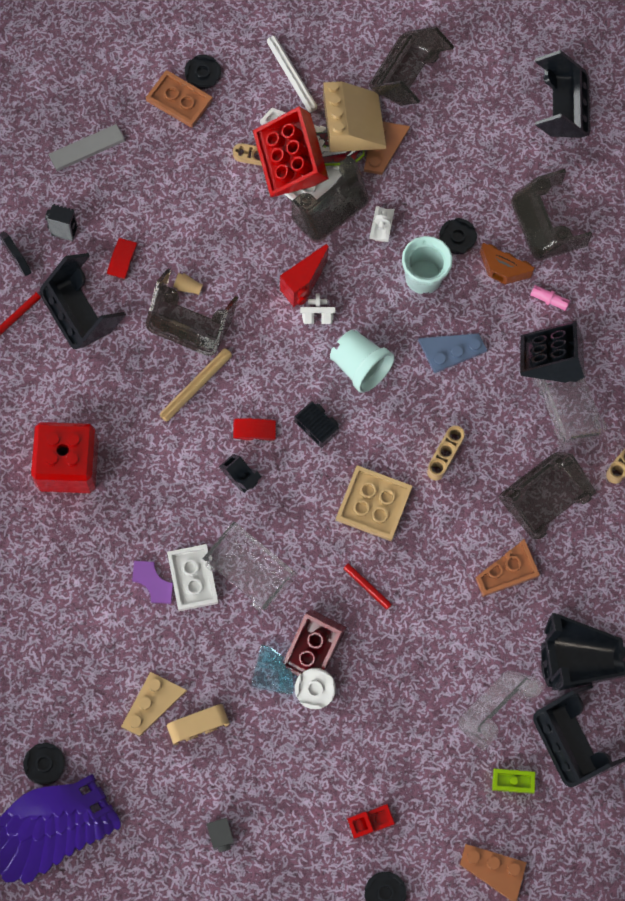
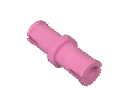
M537 285L534 286L530 295L546 302V305L551 304L563 311L567 310L571 301L555 294V291L550 292Z

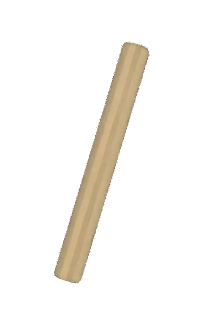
M224 348L160 412V417L166 422L169 421L232 357L231 352Z

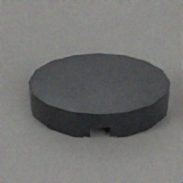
M197 55L192 60H189L185 66L187 82L198 89H208L215 86L221 77L220 65L216 62V59L208 55Z
M461 218L446 221L439 233V240L443 241L453 254H464L470 251L475 246L477 233L473 224Z
M37 744L25 755L23 761L24 771L27 777L36 784H52L64 772L65 757L61 750L53 744Z
M379 872L368 880L364 892L365 900L405 901V884L398 875L392 872Z

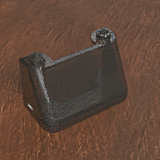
M350 155L342 160L339 165V172L342 175L341 181L316 200L311 194L302 193L292 200L291 220L314 242L323 241L368 204L369 195L358 164Z
M556 452L505 489L498 498L532 539H541L547 534V524L574 503H588L597 492L573 454Z

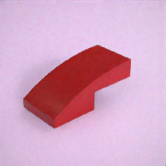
M119 238L112 254L107 274L126 279L138 243Z
M234 419L233 438L274 441L276 439V420Z
M389 804L347 818L354 839L395 825Z

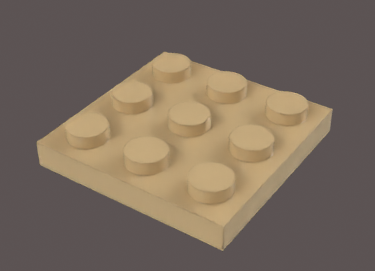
M357 465L335 521L392 542L412 485Z

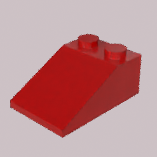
M327 244L280 275V291L293 307L297 304L299 306L303 305L308 300L311 291L328 262L329 246Z

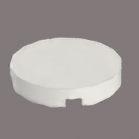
M321 668L305 670L295 683L296 697L303 706L309 709L324 708L333 700L336 693V684L333 677Z

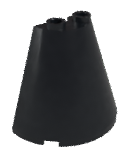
M551 614L544 630V634H547L545 643L541 644V668L548 687H552V690L561 691L625 677V661H623L625 658V647L622 638L562 615Z

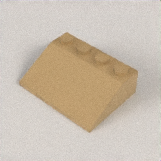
M342 81L324 82L323 101L330 152L386 149L378 92Z

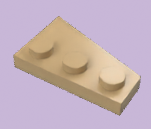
M150 672L121 727L140 737L187 690Z

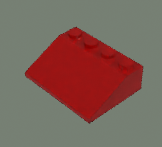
M299 106L253 130L271 197L310 188L329 179L311 113Z

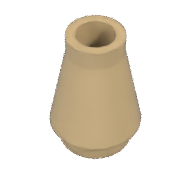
M178 273L173 287L177 291L199 295L203 284L185 273Z

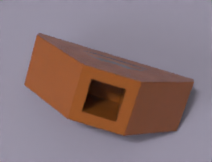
M482 244L480 254L489 277L506 285L531 278L535 267L529 262L520 261L512 254L498 250L494 245Z

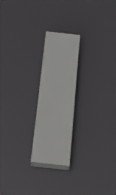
M117 124L48 155L56 171H60L125 142Z

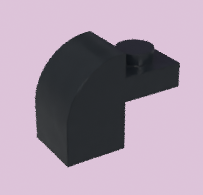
M232 454L219 466L223 473L243 493L255 487L258 480L262 477L258 471L249 468L241 456Z

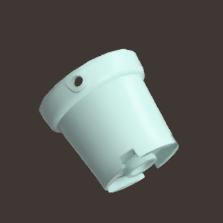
M422 236L415 238L405 247L402 255V265L406 283L411 290L419 294L432 293L439 288L442 280L446 278L452 267L453 257L449 247L443 241L435 237Z
M353 329L346 332L337 341L340 344L338 349L333 347L330 353V359L352 380L353 386L361 393L368 392L379 384L387 375L394 362V354L385 347L380 348Z

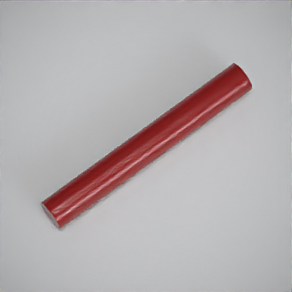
M38 293L33 294L0 325V335L41 299Z
M349 563L343 568L386 610L392 606V603Z

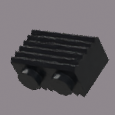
M53 204L51 209L47 210L45 220L48 223L47 228L50 229L51 236L73 241L78 227L74 210Z
M313 401L294 416V422L320 448L324 447L339 432L337 421L333 417L328 418L323 407L318 403L314 404Z

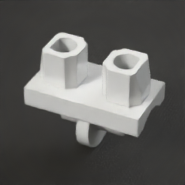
M376 206L369 239L388 242L395 209H384Z
M316 293V299H308V305H316V307H300V314H302L304 324H314V314H321V324H332L335 307H320V305H327V299H320V293Z

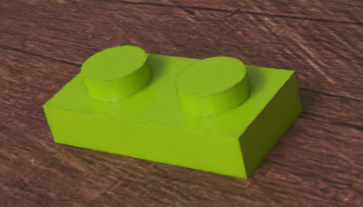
M493 769L492 791L534 794L535 772Z

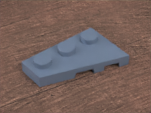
M479 333L418 338V342L434 374L487 352V348Z

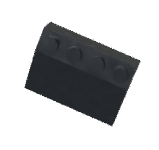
M577 320L521 335V376L563 383L577 382L585 378L583 339Z

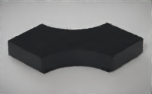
M1 232L0 239L19 270L25 276L31 274L32 271L11 237L6 232Z

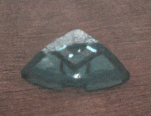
M261 644L251 687L292 694V672L282 662L283 657L268 646Z

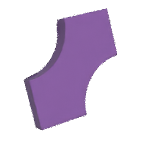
M134 561L132 581L140 583L147 588L151 596V603L171 604L173 583L167 582L158 576L155 571L154 562Z

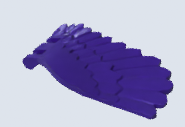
M93 774L74 784L41 787L29 791L16 800L0 816V874L5 882H15L21 879L24 884L30 883L39 873L46 874L53 864H60L65 855L70 857L76 849L82 850L86 842L91 845L96 839L100 841L106 834L111 835L114 828L116 830L120 829L121 821L112 805H108L105 800L107 797L101 787H98L95 783L96 779ZM88 786L90 792L83 795L80 789ZM99 804L101 810L94 813L91 807Z

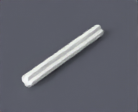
M276 36L269 37L267 39L269 47L306 109L310 113L317 110V104Z

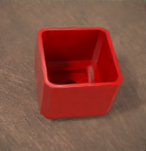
M40 422L35 426L31 476L36 487L41 492L91 493L96 489L99 440L96 429L91 424ZM61 447L69 449V452L64 456L58 454V450Z

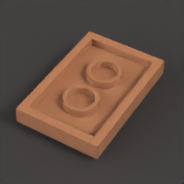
M166 70L146 96V101L193 128L213 101V97Z

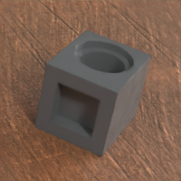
M227 818L207 823L213 849H218L219 853L230 850V845H234Z

